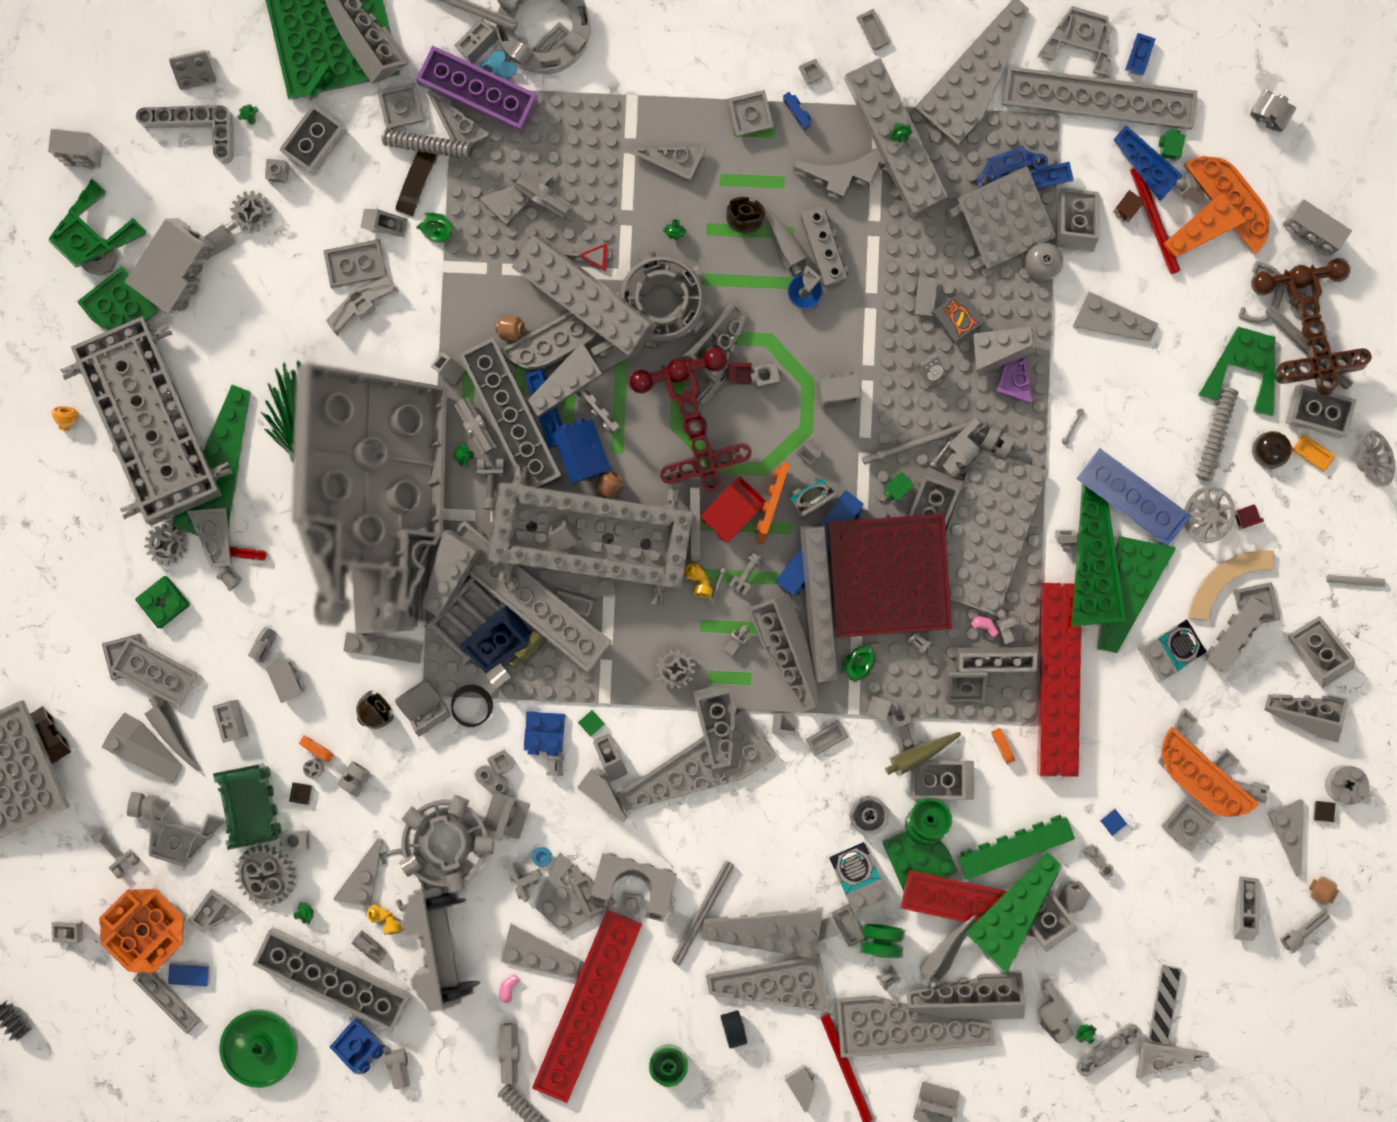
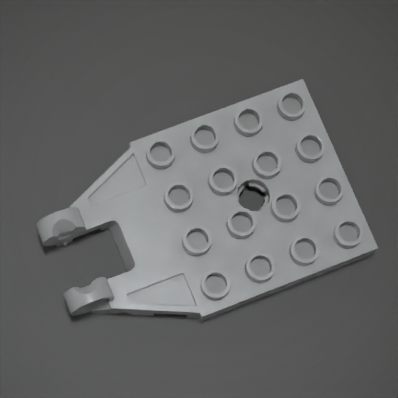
M307 363L297 368L291 523L296 525L319 590L313 607L314 618L318 625L337 627L342 623L345 613L350 612L352 607L351 598H346L347 574L352 572L353 566L380 569L381 572L380 594L374 596L370 604L375 610V617L370 623L371 629L373 631L392 633L398 627L401 612L407 610L414 594V588L419 583L425 570L422 563L430 546L437 544L438 539H441L443 534L447 387ZM367 443L377 453V461L371 465L366 462L362 454L363 446Z

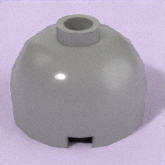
M1050 243L1034 245L1027 252L1024 259L1027 274L1037 281L1054 279L1060 273L1063 266L1061 251Z

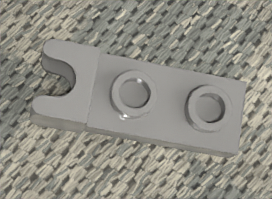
M906 707L901 709L902 716L900 718H896L892 712L888 713L899 753L918 746L911 716Z

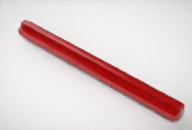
M1132 168L1130 173L1140 198L1144 200L1145 212L1170 274H1175L1180 271L1177 259L1163 245L1168 240V236L1149 187L1136 169Z
M826 1014L821 1017V1022L862 1122L873 1121L850 1062L847 1057L841 1058L839 1036L831 1016Z

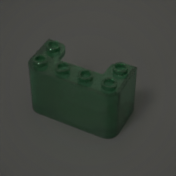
M264 763L213 773L214 783L218 782V785L221 786L218 788V792L221 793L227 824L226 834L230 833L228 836L229 840H226L228 850L274 841L279 838V834H282L281 824L277 823L276 819L278 808L276 804H273L272 799L274 788L273 785L269 784L268 777H271L270 768L265 766Z

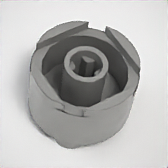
M1264 89L1252 108L1250 116L1258 123L1261 120L1266 124V128L1282 132L1292 118L1296 107L1288 103L1289 98L1285 95L1279 94L1276 96L1271 91Z
M1339 765L1330 770L1325 780V789L1329 797L1336 802L1353 805L1361 802L1369 794V780L1360 768ZM1346 781L1350 783V785H1348V788L1344 787V785L1347 784Z
M863 795L852 803L849 809V819L852 826L861 834L874 835L883 831L887 826L889 813L886 805L879 798L872 795ZM872 810L873 818L866 820L864 813Z

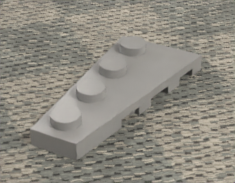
M510 923L501 962L577 979L581 959Z

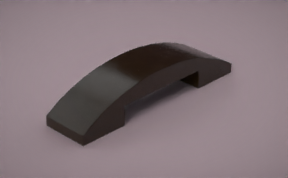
M417 152L403 184L395 210L411 217L414 216L431 169L439 156L438 154Z

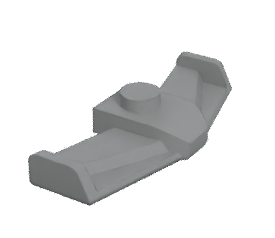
M385 276L351 292L326 319V322L336 336H338L339 332L356 314L360 320L364 319L376 310L372 302L399 290L391 279Z

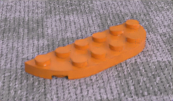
M1207 156L1197 157L1186 162L1183 166L1190 175H1193L1194 180L1211 201L1222 193L1247 221L1233 229L1253 255H1255L1263 247L1269 235L1270 218L1263 201L1230 162L1219 157Z
M1172 726L1168 729L1161 747V757L1165 770L1178 785L1204 808L1220 816L1233 817L1247 814L1259 805L1256 800Z

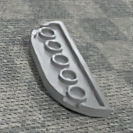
M568 312L500 350L512 364L523 369L536 370L549 367L566 358L581 342L585 346L591 344L600 334L573 313Z

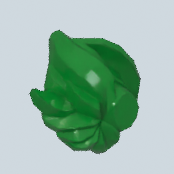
M426 212L425 215L427 217L416 228L421 230L423 235L430 241L436 243L446 242L451 233V222L443 214Z
M868 645L857 647L850 655H846L841 672H846L849 675V679L854 682L866 678L875 663L876 655L874 649Z

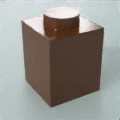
M1129 190L1113 210L1116 213V218L1122 222H1129L1142 206L1144 200Z

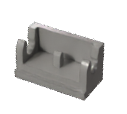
M481 18L454 46L462 56L466 57L468 62L474 64L499 38L495 31Z
M238 699L212 706L222 743L248 736Z

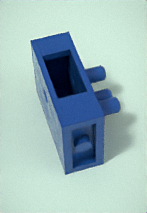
M580 419L573 422L574 425L571 426L570 423L559 426L560 430L553 433L571 484L599 476L611 470L593 419L589 421Z

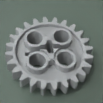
M259 844L246 850L238 859L240 862L235 865L238 870L234 874L238 875L239 878L235 881L241 882L238 889H245L243 896L249 894V901L255 898L256 904L262 901L263 906L267 905L268 902L270 906H273L275 903L279 904L293 892L291 888L296 885L293 880L297 876L292 875L296 868H290L293 861L287 862L286 859L289 855L282 856V849L276 852V846L269 849L268 844L263 846V848Z

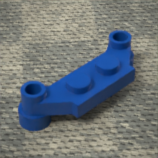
M1022 145L987 158L988 162L977 177V182L982 187L993 182L996 176L1029 164L1037 169H1044L1048 165V158L1044 154H1036L1025 150V146ZM1040 158V162L1037 164L1036 160ZM986 177V182L982 183V179Z

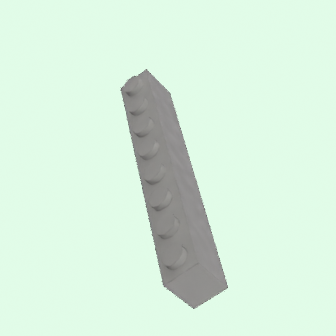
M819 524L800 526L811 661L814 676L817 682L837 680L824 526Z

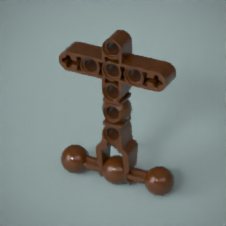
M1335 258L1326 267L1315 268L1312 264L1309 268L1306 265H1297L1290 271L1285 269L1284 274L1273 276L1269 272L1261 271L1252 277L1251 288L1258 295H1267L1275 287L1287 285L1289 302L1292 306H1296L1299 318L1302 321V335L1307 340L1306 345L1309 346L1308 358L1286 361L1279 365L1275 372V379L1278 383L1288 384L1315 379L1318 392L1322 395H1330L1338 385L1337 375L1364 370L1370 363L1372 354L1365 348L1331 353L1329 342L1326 339V325L1320 320L1322 315H1319V298L1322 294L1319 279L1329 278L1334 282L1346 280L1351 273V266L1345 259ZM1311 285L1313 296L1303 297L1298 295L1296 288L1303 289ZM1305 310H1311L1314 315L1307 314ZM1310 328H1316L1318 330V333L1312 332ZM1314 346L1322 347L1323 351L1316 350ZM1338 360H1343L1346 366L1340 365ZM1319 363L1325 364L1327 369H1322ZM1300 367H1306L1308 372H1302ZM1323 382H1329L1332 387H1326Z

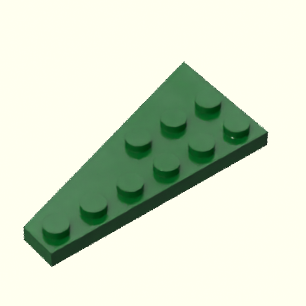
M1046 852L965 933L1006 975H1008L1023 941H1025L1041 906L1046 900L1050 888L1053 886L1062 868V865L1049 852Z

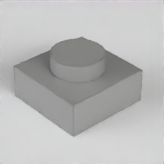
M817 58L799 66L806 85L824 78Z
M505 749L487 759L496 776L514 767Z
M623 892L620 912L639 915L642 896Z

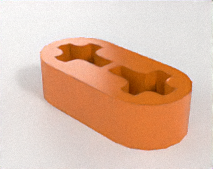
M998 728L992 731V737L1006 765L1016 761L1002 730Z
M303 735L298 743L328 763L334 756L333 752Z

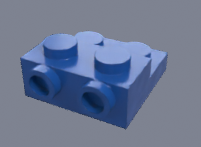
M527 711L524 750L528 751L529 755H539V751L547 752V756H558V753H562L565 714Z
M354 1018L330 1045V1049L354 1074L360 1075L369 1071L371 1068L370 1063L374 1058L378 1059L383 1055V1048L386 1045L373 1032H370L359 1019Z

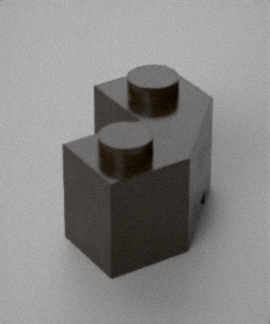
M42 706L32 712L30 715L51 764L71 753L68 740L57 729L54 717L45 707Z

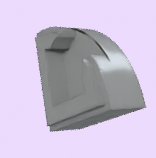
M807 265L803 272L802 280L806 291L810 293L822 277Z

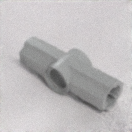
M523 173L520 174L513 186L521 193L530 197L531 201L543 208L549 209L561 218H563L571 205L568 201L556 195L552 189L534 181Z
M469 397L455 403L454 406L464 422L463 425L466 431L475 441L481 454L484 455L495 449L497 446L487 431L488 428L484 420L475 410Z
M514 1023L500 1024L499 1063L501 1062L502 1084L518 1083L519 1045L517 1044V1024Z

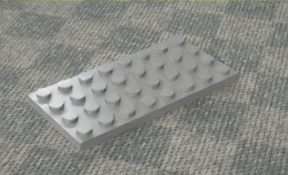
M981 448L977 456L978 463L965 473L961 490L946 528L950 600L997 616V612L1001 610L1048 471L1009 457L1003 459L995 455L994 452Z

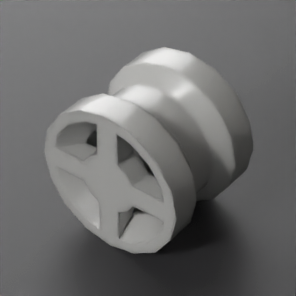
M318 759L308 760L303 765V773L308 778H317L324 772V765Z

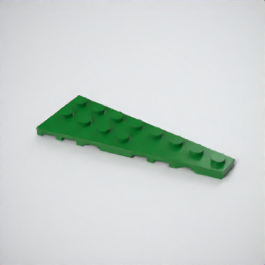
M233 384L229 389L204 448V454L212 469L228 462L230 467L226 469H231L233 473L217 479L222 496L187 510L227 508L228 530L237 483L243 434L245 432L246 414L248 413L251 394L250 391ZM187 511L176 515L172 525L198 536Z
M1082 483L1071 624L1072 627L1125 622L1126 617L1109 504Z

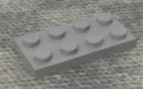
M130 636L110 671L178 707L198 674Z

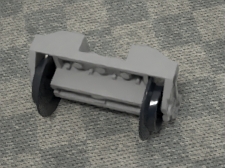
M429 887L425 888V890H414V894L408 895V905L403 920H401V928L403 932H406V936L422 934L420 945L421 948L425 949L426 956H423L424 967H420L415 972L413 978H411L412 990H416V995L427 1007L428 1013L445 1010L461 1004L462 997L473 994L474 987L481 984L480 981L475 980L459 982L446 907L463 903L466 899L458 898L456 892L442 894V888Z

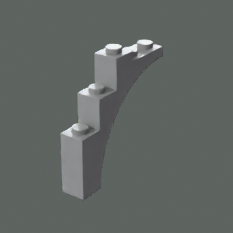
M878 148L856 161L841 165L824 166L796 160L793 168L796 171L795 174L800 177L806 178L808 176L814 179L813 182L822 186L826 184L825 192L828 193V197L834 200L839 198L843 200L851 179L855 180V184L865 187V185L870 186L878 166L884 172L889 173Z

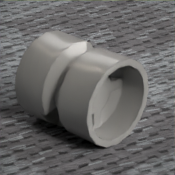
M991 425L980 447L988 451L994 450L995 455L1004 459L1016 437L1007 432L1003 434L1000 428ZM999 438L1003 440L1000 446L996 445Z
M351 761L346 769L347 774L342 775L337 785L349 794L358 797L363 790L362 784L368 782L372 773L360 764Z
M132 792L127 805V816L138 818L142 815L143 819L150 820L152 797L155 795L149 794L145 797L142 793Z

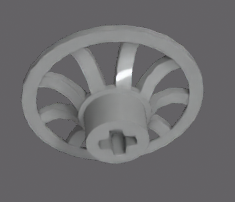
M1371 430L1362 436L1360 454L1356 456V465L1361 472L1367 474L1368 478L1375 485L1384 487L1392 482L1395 475L1394 455L1386 438L1378 431ZM1368 436L1372 439L1371 443L1366 439ZM1376 437H1378V438L1380 439V442H1379V444H1378L1377 446H1376V442H1377ZM1364 444L1367 446L1366 452H1363ZM1385 445L1387 452L1377 455ZM1388 456L1390 458V464L1379 461ZM1380 467L1389 469L1390 474L1388 475V473ZM1372 472H1375L1377 476L1376 480L1372 477ZM1381 474L1385 478L1384 482H1381Z
M1207 486L1197 490L1189 498L1184 509L1191 515L1190 517L1202 518V520L1190 526L1188 519L1184 525L1186 531L1193 539L1203 543H1213L1223 538L1231 529L1235 519V505L1232 497L1227 491L1216 486ZM1210 491L1219 492L1215 497L1214 503L1210 498ZM1204 493L1208 506H1205L1197 499L1200 494ZM1224 495L1229 503L1220 507V500ZM1192 503L1203 510V513L1189 512ZM1231 508L1230 520H1228L1225 510ZM1228 524L1225 530L1220 533L1218 527ZM1205 525L1201 537L1194 533L1197 528ZM1210 528H1213L1216 537L1206 538Z

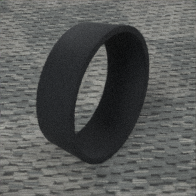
M466 685L459 688L451 700L453 717L459 724L466 727L481 725L490 717L493 710V701L490 694L484 688L477 685ZM465 692L480 694L488 705L485 719L475 724L460 720L453 710L457 697Z

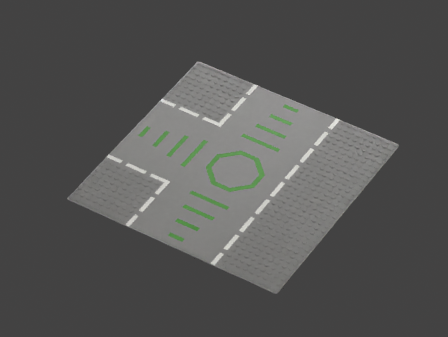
M529 90L537 94L538 100L522 133L451 100L453 107L474 121L483 130H486L490 137L473 145L474 151L470 160L448 156L446 219L451 222L452 228L449 238L444 242L439 355L441 352L445 353L462 366L465 371L454 385L438 373L437 385L447 387L443 531L451 529L455 532L463 520H466L490 540L494 509H483V501L487 498V475L477 474V459H485V470H496V459H504V475H494L493 498L495 500L498 483L511 484L514 481L515 468L459 353L492 337L496 339L500 349L515 342L502 340L499 334L496 333V323L500 321L502 316L520 317L522 322L525 323L524 336L570 312L512 268V265L532 235L541 237L558 251L582 254L607 243L606 272L582 257L568 258L613 292H620L622 282L628 272L640 263L639 257L655 252L657 257L666 256L678 259L691 268L696 265L706 278L701 282L705 295L704 311L701 318L706 323L697 335L690 332L679 340L657 343L656 349L643 346L637 357L631 356L605 371L601 370L603 375L586 386L589 393L596 398L601 407L620 426V431L616 434L613 431L609 433L603 427L604 421L601 417L596 418L591 413L590 409L592 407L589 403L586 402L584 404L577 396L579 392L556 406L562 425L570 423L571 426L574 425L573 422L580 419L585 421L593 419L611 467L610 471L615 472L622 478L623 488L613 500L664 507L667 503L668 489H673V498L675 491H680L677 508L690 511V487H700L701 516L739 476L769 502L771 498L768 495L771 484L775 485L777 478H774L776 468H781L782 462L790 465L764 544L756 542L759 531L756 530L759 519L763 520L765 513H762L763 508L728 543L721 540L717 536V532L712 527L706 526L700 517L701 562L695 563H698L701 569L706 572V575L709 577L707 580H709L713 592L721 574L720 569L724 567L728 571L722 579L714 605H709L708 599L693 595L694 586L699 583L687 579L684 573L681 589L665 588L663 605L658 604V597L656 603L651 604L654 588L652 584L613 579L616 595L595 597L589 618L583 617L612 641L589 672H586L547 640L526 665L520 662L514 668L509 663L515 657L514 654L502 661L501 663L513 677L501 687L495 689L486 677V673L473 659L464 665L461 661L462 658L431 629H426L423 680H427L439 696L453 697L454 693L463 686L477 685L484 688L492 699L697 708L693 691L708 687H730L733 691L736 710L868 715L866 712L871 697L875 696L892 702L889 712H892L896 717H901V709L906 707L909 710L910 716L914 718L1035 722L1037 672H987L985 702H946V672H959L956 667L957 648L1034 647L1037 652L1038 671L1045 482L1001 610L1007 613L1006 616L1013 614L1016 618L1021 619L1019 624L1009 627L1014 638L1013 642L1005 644L1000 633L991 637L986 629L979 628L976 630L971 625L975 617L981 616L990 618L997 628L995 622L999 620L997 616L950 600L952 629L921 631L920 633L928 641H932L931 645L922 654L918 653L919 650L911 642H907V639L914 632L836 638L829 549L826 554L829 555L827 566L837 680L817 682L815 680L818 707L802 711L790 692V685L788 682L783 681L780 676L782 672L779 667L771 661L770 658L772 656L768 649L763 648L748 608L788 593L775 581L802 547L800 526L820 524L845 490L864 503L861 507L864 509L858 519L854 517L852 520L909 516L927 467L931 468L930 462L937 458L949 442L950 436L886 457V460L880 462L877 460L864 465L862 457L874 454L877 450H886L970 422L976 417L984 423L982 431L976 437H971L979 446L990 426L994 425L1000 428L1003 434L1007 432L1016 437L1006 457L1046 470L1053 279L1037 281L1027 274L1024 259L1029 250L989 269H986L984 265L975 270L971 269L968 262L980 257L963 213L961 212L951 217L948 216L946 209L958 204L956 198L980 188L977 177L986 166L987 158L1023 145L1025 150L1046 155L1048 158L1047 166L1058 164L1060 116L1052 113L985 111L981 121L956 146L915 111V107H905L948 195L944 202L911 217L890 173L881 170L880 166L877 167L870 186H859L854 183L855 180L851 179L843 200L840 198L834 200L828 197V193L825 192L826 184L823 186L813 182L814 179L808 176L806 178L800 177L793 170L796 160L815 165H841L856 161L877 148L857 105L800 102L799 106L802 111L806 110L811 117L810 127L803 131L784 102L768 101L774 128L736 137L728 99ZM639 147H706L691 181L630 154L631 149ZM1037 158L1036 163L1038 164L1040 162V158ZM1031 164L1026 165L1029 170L1037 169ZM1018 168V169L1012 170V171H1010V172H1007V173L1001 174V175H999V176H996V177H994V179L997 178V177L1006 176V175H1008V174H1010V173H1012V172H1014V171H1016V170H1019V169H1021V168ZM521 173L531 179L550 173L553 178L546 186L571 205L563 218H561L549 209L530 201L508 225H505L480 201V198L514 186ZM986 177L982 179V183L986 182ZM1057 185L1037 189L1054 232ZM737 197H749V201L755 202V200H758L767 207L793 234L809 258L799 264L802 270L801 274H803L808 265L819 276L820 274L800 214L801 212L823 206L824 210H828L831 221H828L829 226L834 228L837 239H834L836 247L840 246L843 257H840L842 265L846 264L849 275L846 276V281L824 288L820 280L823 294L816 306L809 309H801L793 305L788 297V287L796 275L792 269L788 271L780 259L764 218L762 225L755 232L750 234L737 233L729 227L726 220V210L730 201ZM673 219H678L680 221L679 225H683L687 230L684 236L678 240L669 239L666 233L663 232L667 224H672ZM1053 238V239H1051V240H1049V241H1047V242H1045V243H1050V244L1055 245V238ZM659 262L660 268L665 270L666 262ZM669 263V271L678 274L677 277L681 282L685 281L682 277V272L685 269L676 264ZM642 268L632 276L626 289H631L632 297H634L637 283H642L646 279V274H644ZM918 276L938 278L934 310L963 291L985 322L953 344L934 316L914 315ZM686 283L689 296H699L697 286L691 289ZM660 284L651 288L647 295H640L642 299L639 300L653 314L667 316L674 312L677 306L682 305V302H684L682 296L684 295H677L672 287ZM805 288L799 290L801 298H808L810 296V293ZM699 300L689 301L687 312L676 323L668 325L670 333H674L684 327L682 322L691 309L697 311ZM632 301V306L634 308H636L635 301ZM733 301H736L748 316L740 335L736 339L734 351L730 354L728 362L752 363L751 373L754 372V367L776 363L780 383L757 388L756 384H752V379L751 384H728L727 379L717 390L718 393H715L705 406L698 403V412L700 411L701 416L707 422L706 437L710 442L712 451L738 443H747L752 449L751 457L746 462L719 469L720 485L714 491H708L704 488L700 475L674 483H664L660 478V473L665 465L694 457L692 441L689 440L690 437L683 430L684 415L681 413L677 401L670 398L666 381L653 384L652 389L645 394H638L629 385L630 376L633 372L642 369L649 373L659 371L662 365L667 367L670 361L679 359L688 346ZM666 326L656 327L661 330V334H667ZM1032 327L1035 352L1026 356L1032 396L1031 404L996 392L1005 364L1001 368H995L979 377L976 371L974 333ZM587 345L586 348L588 349L589 353L591 354V356L593 357L594 361H595L596 364L598 365V363H597V361H596V359H595L593 353L591 352L589 346ZM936 353L946 375L943 377L944 381L936 387L933 384L928 387L916 367L920 362ZM504 356L546 442L539 418L528 401L531 393L525 375L536 370L520 368L512 364ZM566 358L544 368L547 379ZM727 366V369L723 372L727 377H728V366ZM762 371L759 377L761 380L766 381L770 378V374L767 371ZM848 371L858 374L861 398L858 403L820 408L816 385L823 375L834 374V377H839L841 373ZM695 373L699 385V391L696 394L697 398L706 387L705 384L710 381ZM690 376L682 383L672 382L676 394L693 390ZM469 397L475 410L484 420L488 428L487 431L497 446L489 453L481 454L475 441L466 431L463 425L464 422L454 406L455 403L463 398ZM692 403L684 405V409L688 413L695 410ZM696 421L691 422V430L698 431L700 424ZM999 438L996 445L1000 446L1003 440ZM813 439L815 441L813 446L817 450L819 447H822L823 451L818 459L809 466L796 453L807 441ZM698 440L695 442V446L698 449H704L706 443L703 440ZM465 443L469 451L474 452V458L469 459L467 465L461 467L459 462L455 461L453 454L460 444ZM558 446L550 447L549 450L562 477L541 488L598 497L595 483L601 475L571 484ZM951 447L948 448L938 461L937 467L934 468V470L949 476L952 475L943 467V464L952 452L955 453ZM740 448V452L734 454V450H731L733 460H736V455L742 454L745 457L746 452H748V450ZM722 453L719 455V459L722 462H728L730 456L727 453ZM704 458L701 460V465L708 468L711 466V461ZM690 464L682 466L685 473L693 471V467ZM676 466L677 470L674 472H670L668 469L664 475L672 478V475L678 472V476H681L679 466ZM900 472H903L915 486L897 502L894 499L890 501L885 496L884 492L886 490L883 487ZM965 473L962 476L957 477V479L963 480ZM708 477L706 482L708 485L714 486L717 480L714 477ZM816 477L818 480L823 478L836 493V497L801 519L789 500L792 497L790 493L798 488L804 490L808 487L807 483ZM532 521L531 524L533 527L530 528L529 526H526V529L529 530L537 528L536 523ZM691 532L689 533L684 569L689 563H692ZM647 538L642 539L640 542V546L644 550L648 549L651 545L650 540ZM438 539L437 544L429 548L428 583L441 539ZM754 552L763 558V563L761 566L757 565L747 580L752 585L746 595L743 596L742 591L745 587L742 586L739 592L735 591L738 586L737 582H735L732 588L728 586L735 575L741 577L751 561L748 559V556ZM477 580L475 581V582H476L478 585H480L493 599H495V600L500 604V600H499L495 595H493L489 590H487V589H486L483 585H481ZM804 587L799 595L796 593L793 596L789 595L802 626L811 657ZM469 588L462 595L487 619L496 613L473 589ZM458 602L449 609L472 632H475L482 625ZM429 611L427 614L426 623L434 615ZM513 611V613H514L531 631L534 630V628H533L530 624H528L524 619H522L518 614H516V613ZM445 616L436 623L459 646L468 638ZM743 625H748L750 630L745 637L749 640L745 645L741 644L733 656H731L723 649L732 638L730 634L734 629L739 632ZM868 645L874 649L876 655L874 666L866 678L854 682L849 679V675L846 672H841L846 655H850L857 647ZM670 648L673 649V652L680 648V653L686 650V657H693L690 663H695V666L691 667V669L696 672L690 674L693 680L687 679L688 685L685 686L682 683L680 684V689L677 688V685L670 689V684L664 687V680H657L660 674L654 673L659 670L658 667L654 666V664L660 663L657 657L663 658L662 652L665 651L668 654ZM674 655L666 658L663 663L669 664L673 661ZM680 657L682 666L688 667L685 659ZM674 663L670 667L666 666V668L672 670L673 674L680 670L684 671V669L678 667V663ZM662 670L663 675L669 680L670 674L667 670ZM681 673L677 676L676 681L682 680L687 674ZM465 692L458 696L468 698H483L480 694L475 692Z

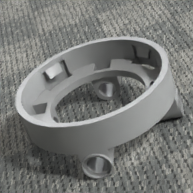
M498 0L500 4L498 13L514 19L519 7L527 0ZM560 0L570 11L573 26L563 46L552 52L538 53L532 51L517 39L515 31L505 28L509 41H504L506 39L504 29L496 24L498 38L507 57L521 69L535 74H553L573 65L584 53L590 38V18L584 0ZM579 7H581L584 12L581 13L583 17V23L587 25L581 26V16L578 10ZM558 59L561 60V65L557 66L556 63L552 65H546L547 68H542L541 63L552 62Z

